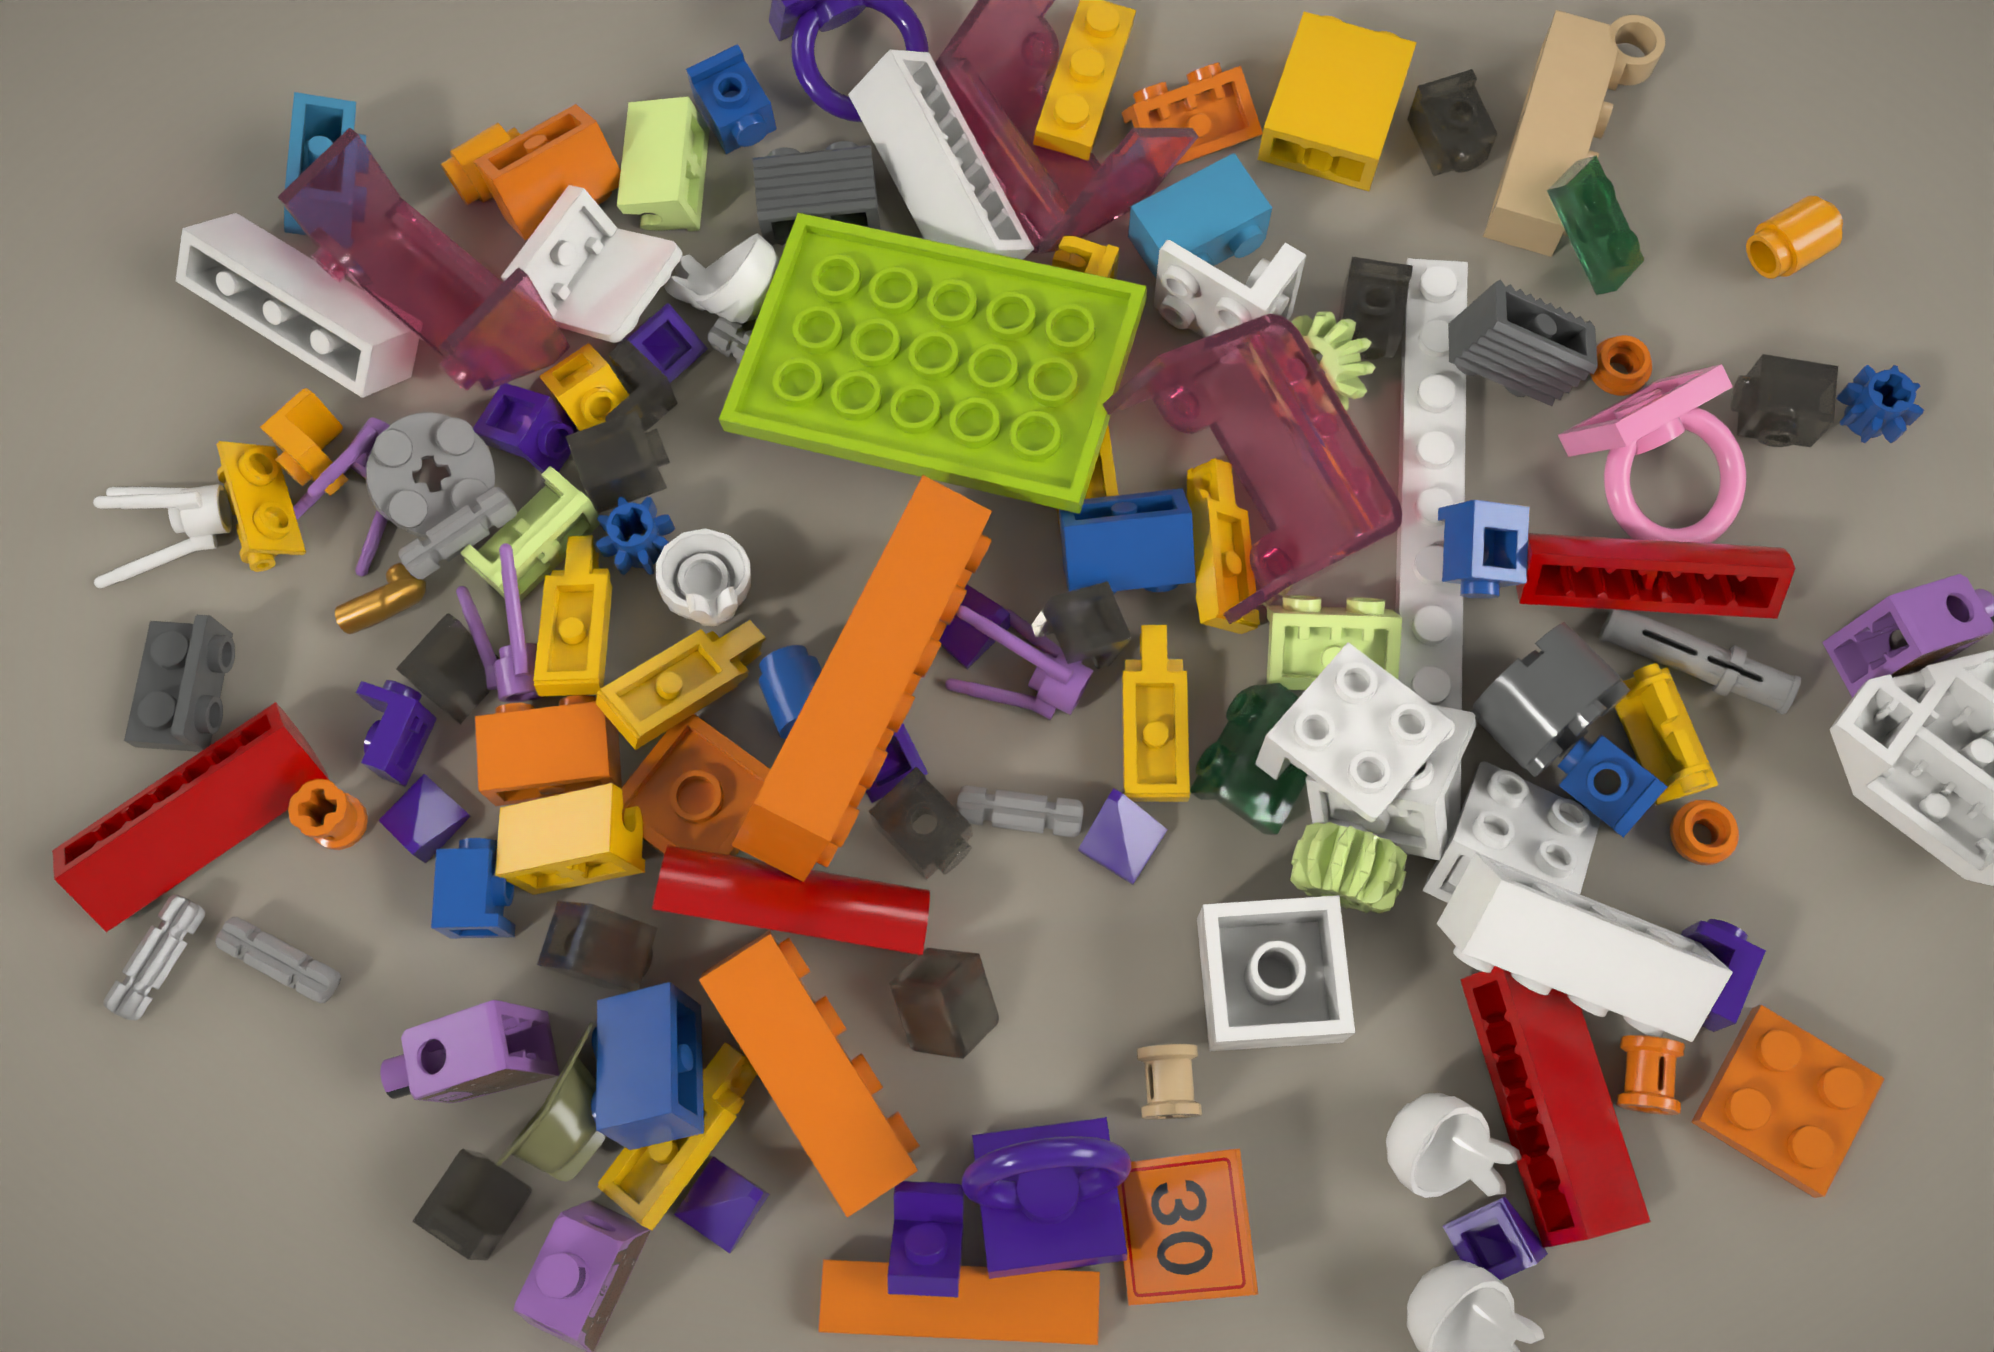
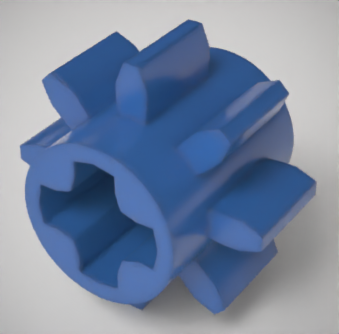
M1866 365L1853 378V383H1848L1836 397L1839 402L1847 405L1844 417L1839 423L1841 426L1847 425L1852 432L1861 436V442L1866 443L1870 438H1875L1882 434L1887 441L1893 443L1907 430L1906 425L1910 426L1923 414L1924 409L1917 404H1913L1916 399V391L1921 386L1919 383H1913L1907 375L1899 371L1896 365H1893L1889 370H1883L1878 373L1872 367Z
M647 496L641 504L627 503L623 497L618 498V507L609 516L599 515L597 518L603 530L609 536L601 538L596 542V545L603 557L616 555L614 564L622 575H625L631 567L644 568L649 575L654 574L653 565L657 562L664 546L669 543L663 536L675 530L669 514L656 517L657 508L651 497ZM643 530H646V533L642 536Z

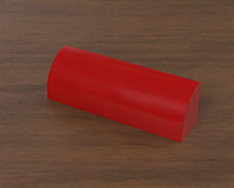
M1528 533L1526 584L1516 585L1519 604L1778 619L1796 568L1788 551L1781 547Z
M275 702L53 849L54 880L107 933L286 812L289 808L291 797L300 790L303 784L316 779H330L309 743L283 709Z
M668 845L662 861L652 909L923 955L929 916L930 890L818 870H811L803 882L760 860Z
M1496 966L1493 967L1490 973L1480 971L1460 979L1511 1145L1519 1150L1522 1157L1517 1161V1165L1543 1248L1589 1240L1651 1222L1582 1009L1568 998V994L1553 988L1548 995L1539 994L1517 982L1511 976V972Z

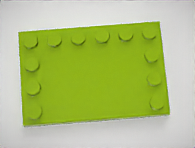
M798 213L723 406L719 421L726 432L919 477L924 475L932 480L1080 514L1147 300L1146 285Z

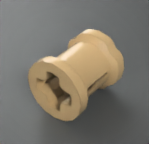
M1167 1044L1137 1049L1138 1061L1145 1063L1147 1104L1141 1107L1142 1118L1154 1120L1202 1116L1201 1104L1194 1099L1191 1061L1198 1056L1197 1045Z

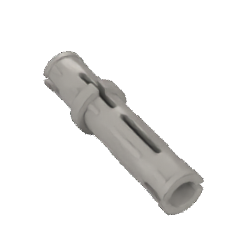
M1611 609L1598 639L1603 642H1610L1654 660L1659 664L1669 666L1713 684L1712 691L1726 697L1729 692L1774 709L1782 715L1786 714L1791 707L1801 684V677L1789 675L1747 658V650L1735 645L1729 650L1631 610Z

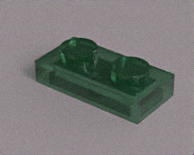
M1597 155L1576 161L1547 190V193L1597 296L1617 291L1645 259L1640 251L1639 240L1630 229L1616 199L1614 186L1610 179L1606 177Z

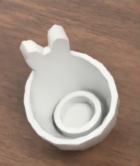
M757 233L741 242L706 269L690 254L682 256L675 266L677 276H671L664 288L674 298L690 303L692 307L700 311L707 310L709 313H715L731 322L742 324L758 318L778 266L779 258L773 246Z
M706 528L683 532L664 546L656 562L657 587L670 611L686 619L699 622L702 626H718L732 621L738 606L747 597L751 587L750 560L744 548L727 534Z
M1442 1093L1424 1094L1411 1103H1407L1396 1115L1386 1138L1388 1163L1398 1180L1413 1193L1424 1198L1438 1197L1446 1194L1470 1179L1488 1197L1506 1194L1505 1181L1495 1170L1493 1164L1495 1162L1509 1165L1522 1158L1519 1150L1514 1146L1490 1138L1488 1123L1481 1112L1455 1096H1448Z
M1454 1260L1432 1268L1422 1276L1407 1303V1328L1420 1352H1520L1514 1343L1516 1339L1532 1344L1545 1338L1543 1330L1537 1324L1514 1312V1299L1508 1287L1491 1272L1470 1262Z

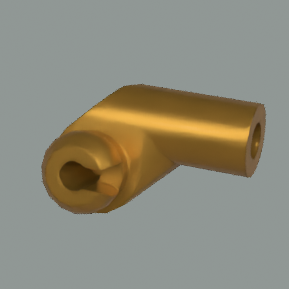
M402 562L394 564L386 572L388 584L338 605L335 608L336 621L339 627L347 634H354L380 623L419 603L426 592V581L412 576Z

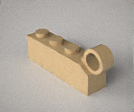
M1558 10L1555 11L1539 52L1483 234L1484 238L1552 257L1562 235L1571 238L1574 236L1584 208V202L1575 200L1578 186L1588 187L1599 157L1598 152L1589 150L1593 137L1602 138L1613 109L1612 103L1604 101L1607 89L1615 91L1618 84L1636 85L1650 77L1665 48V36L1657 23L1641 15H1627L1615 20L1610 26L1599 21ZM1617 44H1632L1638 47L1645 56H1628L1618 48Z

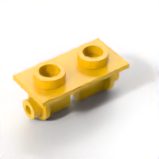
M219 441L216 445L221 459V467L217 470L218 480L224 483L232 515L237 516L238 523L236 524V529L242 547L239 551L241 561L248 563L252 571L261 572L275 566L274 558L278 554L304 555L306 550L282 467L275 460L278 457L276 447Z
M1654 663L1634 671V678L1622 681L1631 691L1615 706V709L1638 763L1668 786L1655 801L1656 806L1717 787L1719 784L1668 667L1660 669L1658 663Z

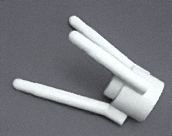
M218 484L195 488L109 487L106 491L107 496L96 497L93 504L99 509L168 508L170 523L175 533L185 532L190 538L98 576L94 580V585L97 588H105L192 552L216 549V534L230 533L232 530V511L226 489L223 485Z

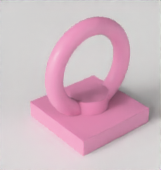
M1722 364L1658 379L1638 392L1631 394L1558 435L1568 457L1609 450L1604 471V487L1607 502L1617 523L1632 539L1712 543L1735 520L1741 508L1746 489V467L1743 454L1729 428L1716 416L1698 407L1733 387ZM1687 430L1703 439L1713 451L1720 472L1719 492L1714 505L1700 521L1684 528H1666L1647 518L1635 502L1630 484L1632 462L1635 455L1655 449Z

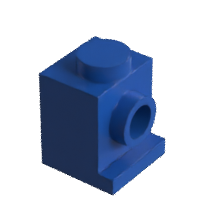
M738 44L686 69L695 103L726 154L740 147L755 145L767 134L777 130L771 102L746 63L743 52Z
M1470 500L1438 508V521H1445L1442 582L1461 584L1460 596L1480 599L1498 598L1501 587L1526 584L1530 507L1483 500Z
M1602 734L1593 743H1590L1582 736L1557 765L1558 768L1566 773L1559 782V786L1623 838L1668 787ZM1603 769H1612L1620 776V786L1611 794H1603L1594 787V777Z
M466 838L459 841V848L436 849L432 929L450 939L515 937L516 924L503 916L504 906L512 904L514 885L507 882L505 878L495 875L496 840Z

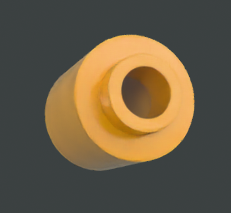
M497 122L450 151L452 157L440 164L449 181L467 206L477 199L484 203L493 198L474 161L521 135L515 127L505 131Z
M1806 196L1756 227L1754 235L1746 243L1749 261L1754 269L1766 278L1773 279L1778 276H1791L1840 245L1843 234L1842 216L1832 203L1817 196Z

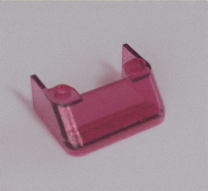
M978 0L935 65L1033 245L1034 250L1032 252H1056L1061 250L1059 249V244L1063 236L1084 238L1129 213L1132 205L1150 197L1199 136L1193 128H1132L1102 164L1099 163L1092 152L1088 161L1034 145L1035 130L1048 95V91L1043 84L1053 72L1059 57L1057 35L1044 17L1055 0Z
M348 128L277 197L318 248L311 255L316 263L339 283L346 276L349 277L444 358L439 364L440 368L465 391H468L475 385L485 392L552 366L570 348L569 343L528 274L518 267L504 282L499 280L400 197L359 134L353 129Z
M1267 314L1160 354L1102 404L1107 414L1111 415L1152 398L1164 420L1174 429L1183 433L1193 434L1210 427L1265 521L1270 533L1257 540L1250 551V565L1262 589L1223 613L1229 624L1296 591L1397 531L1401 525L1402 509L1392 487L1301 333L1289 320L1280 315Z

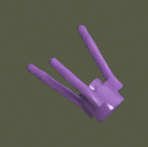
M374 417L367 420L348 445V448L321 473V476L309 486L308 491L293 506L297 520L326 493L324 490L342 473L345 474L350 468L366 478V465L376 438L390 426L389 424ZM377 510L355 569L356 574L361 577L368 573L388 522Z
M504 543L500 546L499 552L511 645L499 649L500 659H496L469 589L466 586H459L456 594L485 668L487 689H497L498 698L501 702H526L547 696H538L534 687L533 679L537 644L525 643L513 549L510 544Z
M959 607L956 613L959 618L1037 666L1028 687L1038 691V694L1035 697L953 678L947 679L945 682V687L948 690L1029 709L1049 720L1052 719L1056 709L1069 715L1072 714L1094 670L1082 665V659L1064 651L1010 609H1005L1010 613V625L1042 652L968 607Z

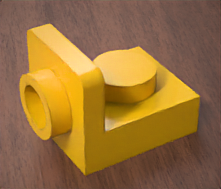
M587 343L539 376L588 443L596 442L634 416L638 411L636 404L609 364L590 343Z

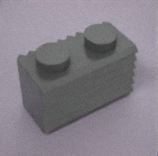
M839 141L830 144L826 150L802 153L796 149L784 147L771 151L765 157L753 158L758 222L762 237L772 246L776 243L782 246L786 244L798 213L881 230L871 145L858 146L853 142Z
M1501 279L1491 285L1448 323L1449 362L1455 364L1466 375L1475 376L1478 374L1503 385L1511 394L1517 397L1528 396L1553 406L1555 399L1561 400L1564 392L1569 394L1572 386L1577 387L1581 379L1585 381L1588 374H1594L1598 366L1595 326L1590 320L1585 323L1581 316L1575 318L1571 311L1565 313L1561 307L1555 309L1551 302L1545 304L1541 298L1535 300L1531 293L1525 295L1521 289L1515 291L1511 284L1505 286Z

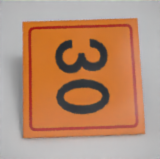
M1240 1149L1132 1161L1131 1171L1127 1179L1117 1187L1127 1247V1260L1124 1261L1128 1305L1258 1295Z

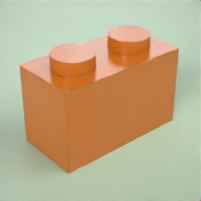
M577 104L474 161L505 220L524 240L531 237L568 185L584 188L599 205L611 196L614 189L619 187L621 172L597 121Z
M568 696L559 701V706L536 709L533 705L527 703H509L498 706L495 709V714L475 716L478 791L495 806L528 802L609 783L622 788L618 729L596 705V697Z

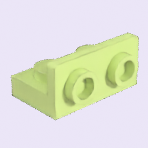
M1283 596V605H1267V619L1270 625L1266 685L1269 689L1306 690L1348 642L1398 679L1402 617L1394 610L1385 609V600L1369 597H1350L1346 600V608L1321 607L1320 597Z

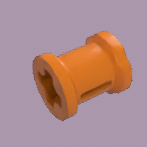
M316 779L306 782L290 799L288 808L290 822L298 827L304 835L314 838L317 843L328 849L342 850L353 846L362 838L367 829L368 815L361 801L340 790L330 780ZM334 805L337 806L336 812H333ZM322 818H324V825L321 824Z
M1643 1035L1621 1037L1620 1048L1627 1052L1624 1093L1617 1095L1616 1105L1623 1109L1643 1113L1681 1114V1103L1674 1098L1676 1062L1678 1057L1684 1056V1043L1667 1038Z

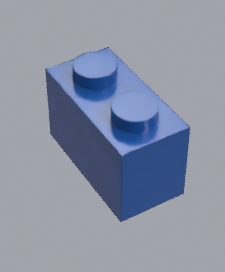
M1183 488L1085 499L1080 514L1059 509L1063 567L1069 596L1082 595L1088 599H1104L1113 596L1117 591L1144 588L1151 592H1166L1177 588L1179 584L1196 582L1192 511Z
M671 982L597 1000V1026L592 1032V1048L597 1059L596 1091L591 1099V1111L596 1123V1131L629 1150L703 1134L701 1005Z

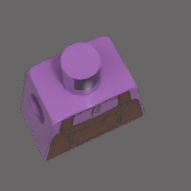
M1957 574L1886 597L1822 643L1853 698L1859 688L1869 679L1889 674L1893 678L1921 671L1927 665L1949 660L1993 633L1994 596L1984 589L1974 590L1967 577ZM1900 630L1908 645L1892 650L1889 645V637L1893 631Z
M498 1000L488 1001L406 1029L401 1037L404 1054L385 1059L380 1069L382 1085L390 1098L397 1099L412 1095L414 1100L444 1103L463 1102L560 1075L548 1011Z
M591 1200L562 1211L556 1218L513 1310L530 1325L586 1352H594L651 1230Z

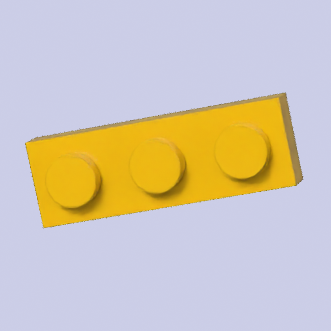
M1104 0L1079 1L1035 130L1034 145L1089 161L1133 27L1136 10Z

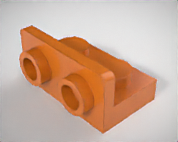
M1217 62L1188 73L1186 76L1189 84L1169 91L1165 81L1133 93L1135 104H1132L1121 114L1125 124L1133 123L1150 176L1262 135L1263 132L1241 66L1222 72L1220 63Z

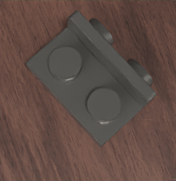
M197 614L194 624L150 621L124 738L125 742L138 748L201 752L211 745L212 735L219 730L223 719V704L220 696L225 673L232 669L235 660V644L231 631L211 615Z

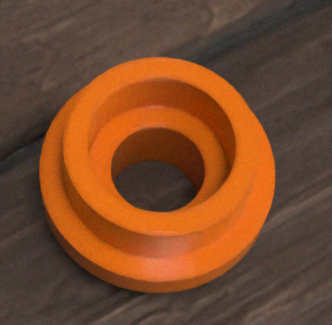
M1620 335L1608 338L1596 347L1598 366L1595 373H1590V376L1600 389L1609 394L1626 396L1634 394L1644 387L1652 373V360L1647 346L1642 341L1632 336ZM1610 363L1622 364L1627 369L1628 374L1616 371L1611 367Z
M1695 800L1685 804L1675 813L1670 824V837L1675 849L1683 858L1694 864L1708 866L1720 863L1734 852L1739 840V830L1734 816L1727 808L1711 800ZM1694 824H1702L1709 829L1712 836L1710 844H1703L1697 841L1693 835Z

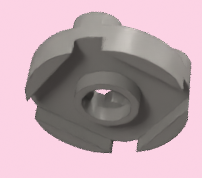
M434 412L416 413L393 422L376 438L366 465L367 490L377 511L397 527L423 538H428L426 535L428 530L467 504L472 508L478 504L476 498L493 488L495 483V469L491 453L483 439L474 432L473 427L463 419L451 418ZM433 459L436 467H445L447 469L449 477H445L440 481L441 490L429 492L426 483H415L412 473L421 470L422 460Z

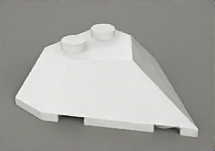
M1994 650L1927 665L1921 671L1892 678L1891 674L1867 680L1829 729L1853 795L1962 878L1994 886Z

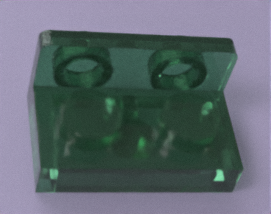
M1280 683L1253 685L1238 693L1227 709L1226 719L1228 722L1217 742L1210 745L1197 762L1195 771L1198 776L1190 788V793L1200 800H1217L1263 834L1278 835L1306 783L1308 774L1291 763L1275 780L1255 763L1266 734L1299 697Z

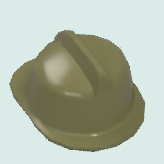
M590 1022L583 1032L542 1107L507 1147L495 1165L497 1167L510 1155H513L533 1167L547 1172L557 1180L567 1182L579 1173L602 1145L606 1136L596 1131V1123L591 1111V1099L596 1091V1080L577 1057L593 1027V1022Z

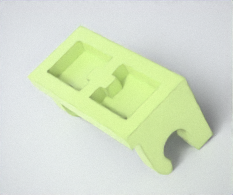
M689 96L628 102L617 207L623 214L640 215L642 213H653L641 216V229H687L688 231H700L710 128Z
M551 466L541 474L546 480L544 482L545 486L517 512L515 518L507 522L478 551L468 544L460 552L465 558V562L502 597H504L499 552L502 544L508 543L513 549L521 602L545 579V575H549L566 558L568 536H589L600 525L597 519L599 515L590 499Z

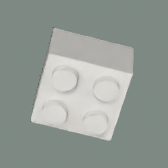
M1339 895L1203 904L1197 917L1209 1051L1342 1043L1355 1033Z

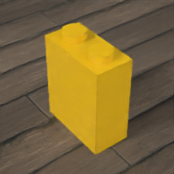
M1304 11L1263 128L1257 160L1370 191L1417 42L1400 38L1391 32L1374 31L1345 23L1333 16H1319Z

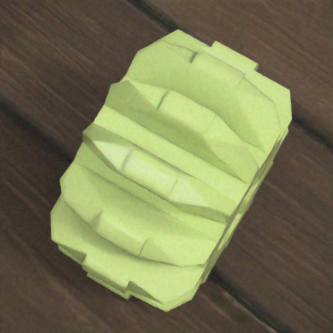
M1331 311L1318 312L1313 320L1308 315L1294 318L1292 321V332H1279L1274 337L1283 354L1270 356L1266 363L1273 368H1280L1281 377L1276 378L1270 388L1275 391L1289 389L1285 407L1295 410L1305 405L1307 416L1317 418L1324 416L1327 409L1333 414L1343 413L1349 408V398L1357 399L1365 395L1367 389L1358 376L1371 374L1376 367L1369 361H1361L1360 353L1366 351L1372 342L1368 338L1352 340L1356 322L1351 319H1343L1336 324L1334 314ZM1321 353L1323 355L1321 361L1316 358L1317 354ZM1321 368L1326 372L1325 375L1320 376L1318 373Z
M1317 822L1306 825L1301 840H1298L1291 861L1293 869L1290 881L1297 889L1304 891L1308 896L1339 895L1340 906L1345 909L1352 908L1365 913L1372 911L1380 914L1391 910L1399 892L1402 891L1407 873L1404 871L1407 854L1391 840L1375 836L1373 832H1364L1355 829L1351 825L1345 827L1332 822L1326 824Z

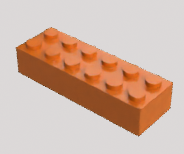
M924 475L922 476L731 846L803 882L816 863L826 868L829 866L838 847L841 848L860 812L857 807L866 790L870 789L887 757L888 752L885 750L894 733L898 732L915 699L913 693L921 677L924 678L941 646L939 640L947 624L950 625L966 595L967 590L964 588L972 573L974 574L989 548L992 539L983 535L982 532L992 513L991 510Z

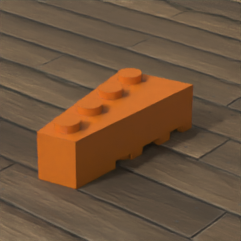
M768 930L705 970L700 976L699 981L848 1218L918 1171L909 1153L920 1147L898 1111L888 1118L873 1096L883 1089L882 1084L862 1053L852 1060L837 1038L847 1028L826 995L817 1001H814L801 980L802 977L811 971L790 937L778 943L772 931Z

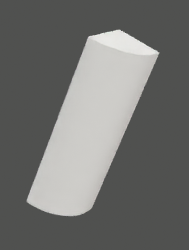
M890 49L848 95L923 238L1023 260L1034 250V247L930 53Z

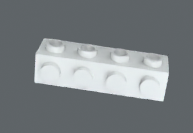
M237 213L182 228L176 282L362 398L411 378L422 326Z
M1478 853L1473 855L1437 922V925L1454 943L1453 954L1467 965L1486 973H1490L1494 966L1511 972V976L1517 982L1539 994L1548 995L1552 988L1568 994V998L1577 1006L1600 1017H1605L1609 1010L1621 1014L1624 1020L1631 1026L1653 1037L1661 1038L1664 1032L1693 1042L1733 973L1697 941Z

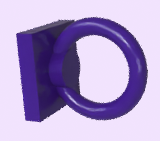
M772 0L769 23L779 41L792 36V62L799 83L816 105L840 119L862 122L850 97L832 88L819 72L814 51L819 30L826 32L838 28L857 17L867 7L881 12L897 26L904 39L906 51L929 53L928 41L922 23L913 9L904 0Z
M1107 1117L972 1135L975 1161L966 1168L962 1176V1188L970 1200L980 1204L989 1279L1127 1260V1247L1117 1187L1127 1179L1131 1171V1159L1123 1147L1110 1141Z

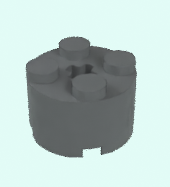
M1565 622L1554 627L1535 643L1541 649L1540 652L1534 650L1522 660L1516 659L1481 694L1472 706L1474 709L1470 711L1475 714V719L1523 769H1527L1534 777L1545 770L1558 756L1560 758L1564 756L1582 736L1584 737L1589 732L1586 728L1599 716L1603 717L1631 691L1622 682V678Z

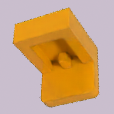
M308 388L302 389L260 426L283 452L275 460L302 487L310 479L315 481L333 463L322 449L343 430L342 424ZM342 473L324 491L331 496L349 479Z

